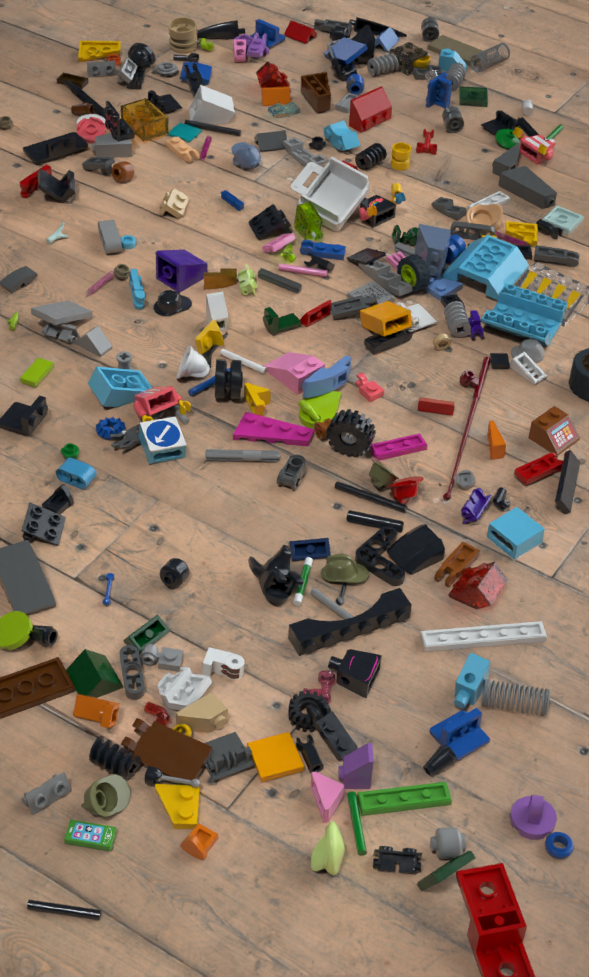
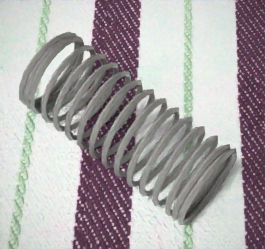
M505 43L497 44L471 57V66L476 72H481L507 60L510 57V49ZM503 46H505V48L508 51V56L506 52V57L504 54V58L503 55L502 57L500 56V53L498 51V49ZM475 58H476V62H477V58H478V61H479V58H480V59H481V63L483 64V66L481 65L482 68L479 69V70H477V69L474 67L473 59H474V63H475Z
M485 679L481 700L482 706L485 707L487 702V707H489L493 689L492 708L494 707L498 689V709L503 689L501 708L503 710L508 689L506 708L508 710L513 689L511 707L513 711L518 689L516 711L518 712L523 690L521 712H523L528 690L526 713H528L533 690L531 714H533L538 690L536 715L539 710L541 694L542 707L540 715H547L550 689L546 688L544 691V688L540 690L537 687L535 690L534 686L531 689L527 686L525 689L524 685L520 689V685L517 684L515 688L514 683L510 688L509 682L505 688V682L500 684V681H498L496 684L495 680H493L491 684L490 679Z

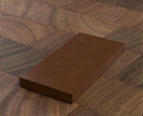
M59 657L0 677V719L75 692V687Z

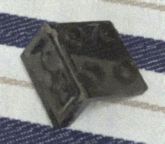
M411 42L390 50V54H394L397 57L399 63L398 71L407 76L412 74L413 61L428 55V52L413 45Z

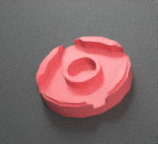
M96 117L84 118L78 122L76 127L77 134L87 143H95V137L106 134L104 122Z

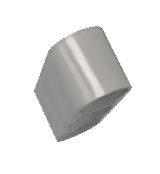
M115 220L98 221L99 235L105 254L122 252V243Z

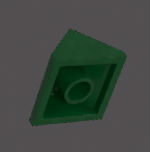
M84 649L66 669L78 695L98 698L123 688L107 657L103 654Z

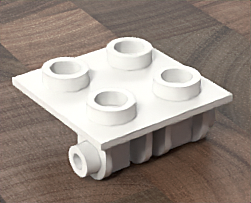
M397 303V305L411 310L412 327L406 328L408 332L437 323L419 303L406 307L404 303Z

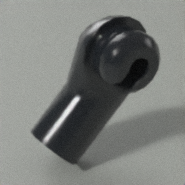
M500 487L493 497V502L499 510L504 511L510 507V501L506 502L507 498L504 497L507 491Z

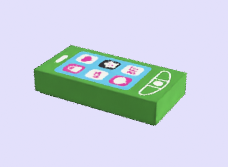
M70 819L64 843L111 852L117 832L116 827Z

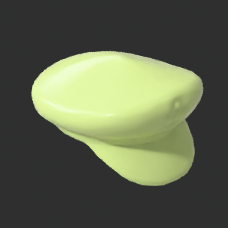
M329 822V825L325 828V835L313 849L311 856V869L313 871L326 869L331 875H336L339 872L345 846L336 822Z

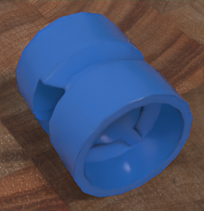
M459 235L450 236L445 263L453 262L466 249L465 241Z

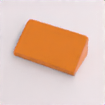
M290 87L262 88V105H290Z

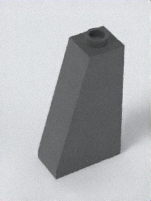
M526 166L500 173L498 186L541 209L555 206L557 192Z

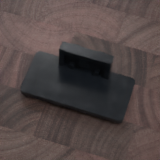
M71 132L23 147V152L34 163L41 164L51 159L87 149L88 143L76 132Z

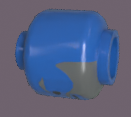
M359 74L350 75L346 80L347 91L354 95L361 94L364 90L363 77Z

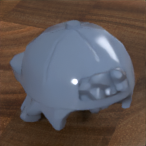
M240 142L232 146L231 151L234 155L233 164L235 166H241L242 170H245L246 168L252 169L260 165L261 155L254 145Z

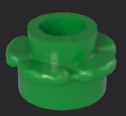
M68 443L64 448H61V454H63L64 459H76L79 454V447Z

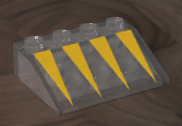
M535 262L530 266L516 285L517 287L567 302L568 306L561 322L563 327L589 304L588 285L550 269L541 263Z

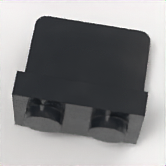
M328 47L329 52L327 53L338 78L341 77L342 81H345L350 75L358 74L353 61L348 65L338 62L332 47Z
M40 169L38 171V187L43 193H48L55 200L65 203L76 191L74 172L68 170L63 178L59 180Z
M274 204L249 221V225L258 240L263 239L279 227H281L285 234L292 233L289 228L292 225L286 218V215L282 209L278 210Z
M39 395L31 406L14 402L0 418V427L30 436L47 415L46 397Z

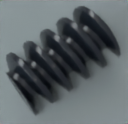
M379 143L372 144L355 156L357 167L361 170L370 169L387 157L386 149Z
M99 736L91 747L89 754L90 762L97 764L100 768H104L107 772H111L112 775L121 776L125 780L131 778L139 768L141 757L136 756L134 758L133 752H129L126 755V748L119 750V744L115 743L112 745V741L109 739L104 742L105 737Z

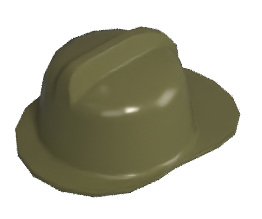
M371 457L373 464L369 476L373 479V485L378 488L382 486L387 487L395 480H399L386 465L378 459Z
M339 553L327 557L326 565L321 570V577L329 582L360 583L368 579L369 571L363 565L355 563L348 555Z
M109 775L99 779L85 791L84 803L81 804V807L87 808L93 815L109 817L128 806L131 797L130 787L126 780L118 775Z

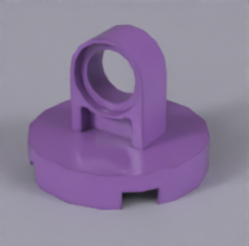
M525 796L513 804L510 813V823L513 828L515 826L520 831L519 835L531 840H541L545 835L551 834L554 831L557 820L556 811L549 802L544 800V796Z

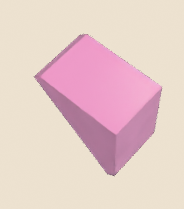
M311 772L310 787L323 823H327L343 799L344 785L318 772Z

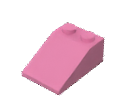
M288 352L263 367L267 368V372L299 395L303 393L302 384L304 380L308 379L321 367L325 368V364L312 355Z

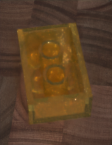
M147 98L121 105V119L123 118L142 141H148L169 133L168 117Z

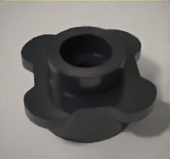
M318 136L313 137L312 142L309 143V146L316 150L322 149L326 145L324 139Z

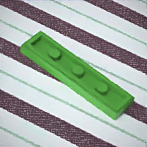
M447 782L357 792L361 816L451 805L452 802Z

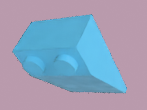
M96 366L88 382L93 393L105 407H120L135 401L134 396L152 388L140 370Z

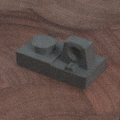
M90 157L82 163L83 169H90L91 171L100 169L103 175H111L112 164L115 163L114 157Z

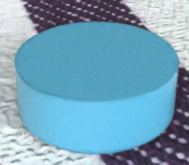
M125 235L120 238L123 249H132L136 246L135 237Z

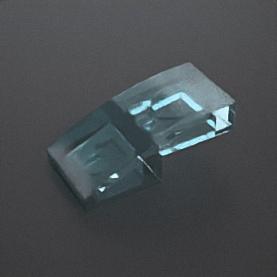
M292 101L284 106L277 103L267 108V111L274 118H284L300 113V108Z

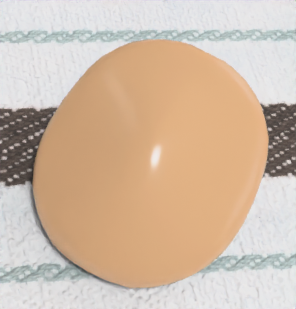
M499 204L472 206L466 213V222L490 225L497 230L501 224L503 209Z

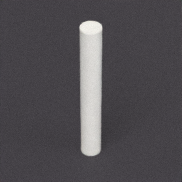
M223 348L220 351V355L228 359L242 360V365L262 374L267 372L266 367Z

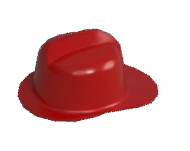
M421 476L403 478L387 487H390L392 497L399 500L400 504H404L417 496L418 483L423 481L424 478Z

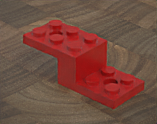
M499 863L457 871L456 879L470 917L467 937L481 977H535L523 944L527 925L504 864ZM489 887L493 893L484 894L481 888ZM504 967L512 970L513 975L505 976L501 973L500 969Z

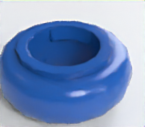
M554 832L546 838L545 849L552 857L564 859L573 853L574 844L567 834ZM560 842L565 848H557L553 843Z

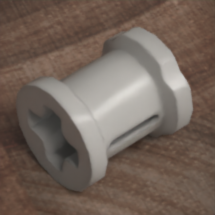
M126 351L119 352L116 355V360L118 361L117 368L133 370L130 362L132 360L131 353Z

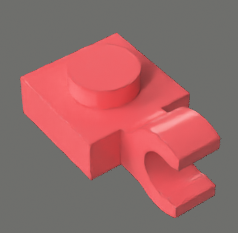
M363 372L356 375L359 380L355 384L360 387L359 393L369 402L384 396L385 390L374 380L369 382Z

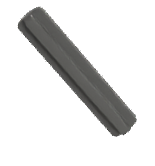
M263 268L258 271V277L296 293H299L302 289V285L298 282Z

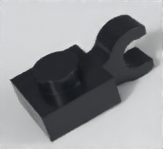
M312 253L307 254L312 259L310 262L304 261L306 265L314 266L317 264V268L321 270L329 269L333 271L335 265L330 261L317 257Z

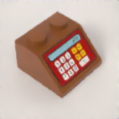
M553 406L531 422L528 438L550 453L554 452L557 456L580 440V436L570 416L556 406Z

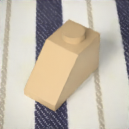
M213 692L176 712V725L187 724L191 727L192 731L210 733L222 728L228 722V708Z

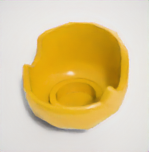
M421 52L411 54L410 63L413 68L427 69V66L430 65V55L427 56Z

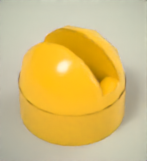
M178 724L173 728L182 734L186 729L185 735L192 736V729L187 724Z

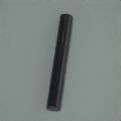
M28 900L27 910L100 920L101 910L36 900Z

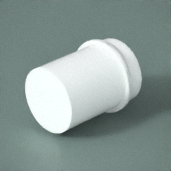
M524 100L522 103L523 114L526 116H530L533 113V103L531 100Z

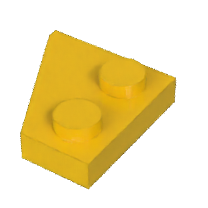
M506 221L505 235L525 241L529 245L537 246V224Z
M155 784V793L159 795L165 813L169 815V821L173 829L193 830L198 823L200 786L193 788L191 785Z

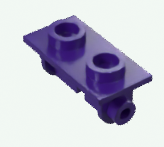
M481 488L474 489L469 496V500L466 501L461 509V515L465 517L462 523L476 522L481 517L482 511L488 506L492 495L485 496Z

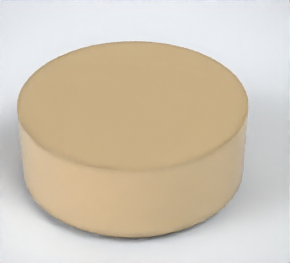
M440 334L433 339V345L437 350H444L451 344L447 334Z

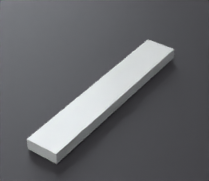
M542 621L421 631L420 638L424 652L546 642L547 635Z

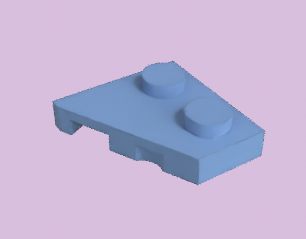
M431 277L430 284L423 290L441 301V296L453 295L460 291L463 283L441 277Z

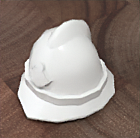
M191 346L186 347L176 379L181 377L202 378L209 373L210 367L206 359L193 350Z

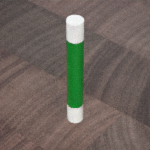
M310 557L305 558L300 576L304 582L303 585L297 586L293 601L295 606H300L313 562V559Z

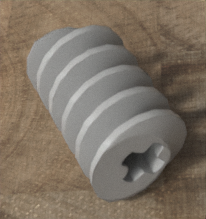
M394 54L371 58L367 64V69L371 76L392 72L393 70L396 71L399 68L397 57Z
M461 63L452 64L447 72V80L452 81V90L459 88L466 75L465 68Z
M459 301L449 303L444 309L449 331L456 338L466 337L471 332V326L465 307Z

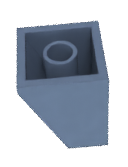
M419 224L415 254L421 256L426 261L431 277L440 278L447 258L451 230Z

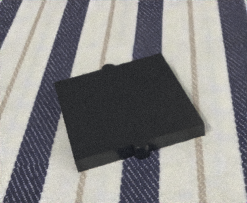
M366 248L347 257V260L368 265L386 256V253Z

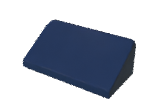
M329 538L289 541L288 547L292 551L291 561L305 560L307 557L320 559L331 556Z

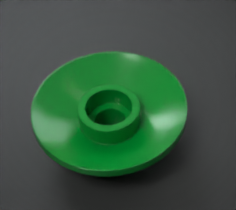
M501 129L495 135L497 143L506 149H511L520 141L512 134L514 130Z

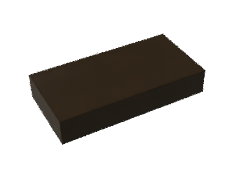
M64 72L57 78L58 84L65 85V80H69L81 89L89 83L88 78Z

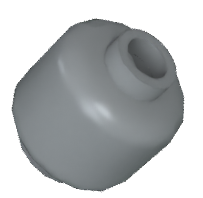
M456 827L438 828L435 836L430 838L431 851H436V855L440 859L455 858L466 850L465 834L461 833Z

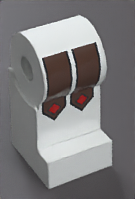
M209 647L203 661L202 675L211 677V674L215 673L224 675L231 680L240 679L244 673V659L240 655Z

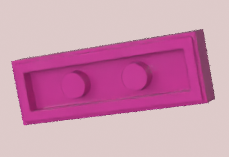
M419 433L371 444L369 450L373 457L380 461L427 450V443Z

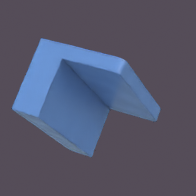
M389 27L375 38V46L381 44L387 52L399 41V38L392 28Z

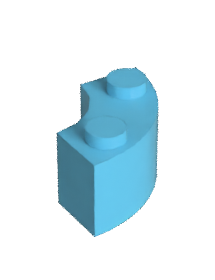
M345 121L323 128L325 138L338 150L345 151L360 146L356 131H351Z

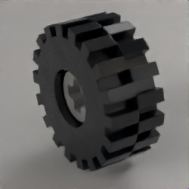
M347 409L346 412L341 410L340 413L337 412L333 416L326 430V438L329 440L330 446L334 445L333 449L335 451L337 449L340 450V454L347 453V457H351L352 454L354 457H358L359 454L362 456L365 452H368L375 438L376 430H374V424H370L372 421L370 418L366 419V415L363 413L359 415L357 410L353 413L351 409Z

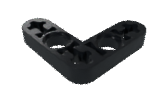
M384 526L356 550L355 562L366 567L370 573L389 585L400 586L404 582V570L381 556L396 541L397 530L391 526ZM379 544L381 547L374 548L371 545ZM381 564L384 566V568L379 569L376 568L375 565Z

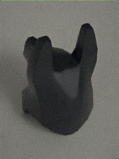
M283 545L273 557L268 559L265 565L260 564L254 557H249L248 559L252 573L259 579L262 593L268 600L277 605L285 603L296 585H303L304 582L299 574L290 571L292 551L287 545Z

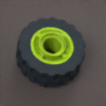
M413 254L402 258L398 262L397 274L401 275L403 282L412 285V293L428 287L431 280L430 271L426 261L421 256Z

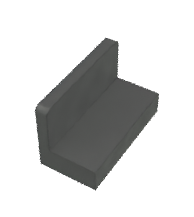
M286 130L257 133L254 137L260 152L286 149L283 145V141L287 140Z

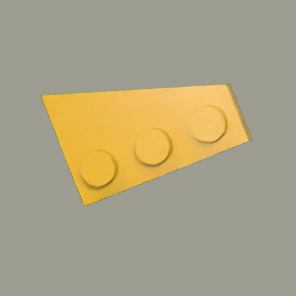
M79 40L78 62L120 55L121 41Z

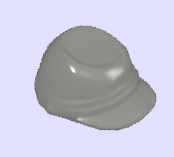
M527 339L521 345L513 347L511 355L514 358L525 352L535 363H540L544 358L543 347L536 339Z

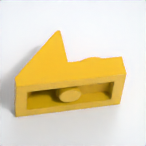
M212 320L194 339L199 354L206 353L213 344L225 345L216 320Z
M244 383V398L253 414L263 416L265 405L270 404L271 391L254 384Z

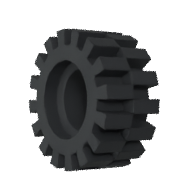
M306 690V694L300 691L299 696L297 694L293 695V699L291 698L289 703L288 719L291 721L290 724L292 726L296 725L295 729L299 730L302 728V732H306V729H309L310 732H314L313 721L309 715L300 712V710L311 704L318 710L320 717H324L316 704L319 698L322 697L324 699L323 695L317 696L318 692L315 691L313 694H310V690Z

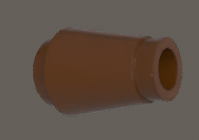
M89 102L72 105L71 112L80 116L94 114V107Z

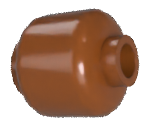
M127 161L115 163L112 167V176L120 183L129 181L134 176V168Z

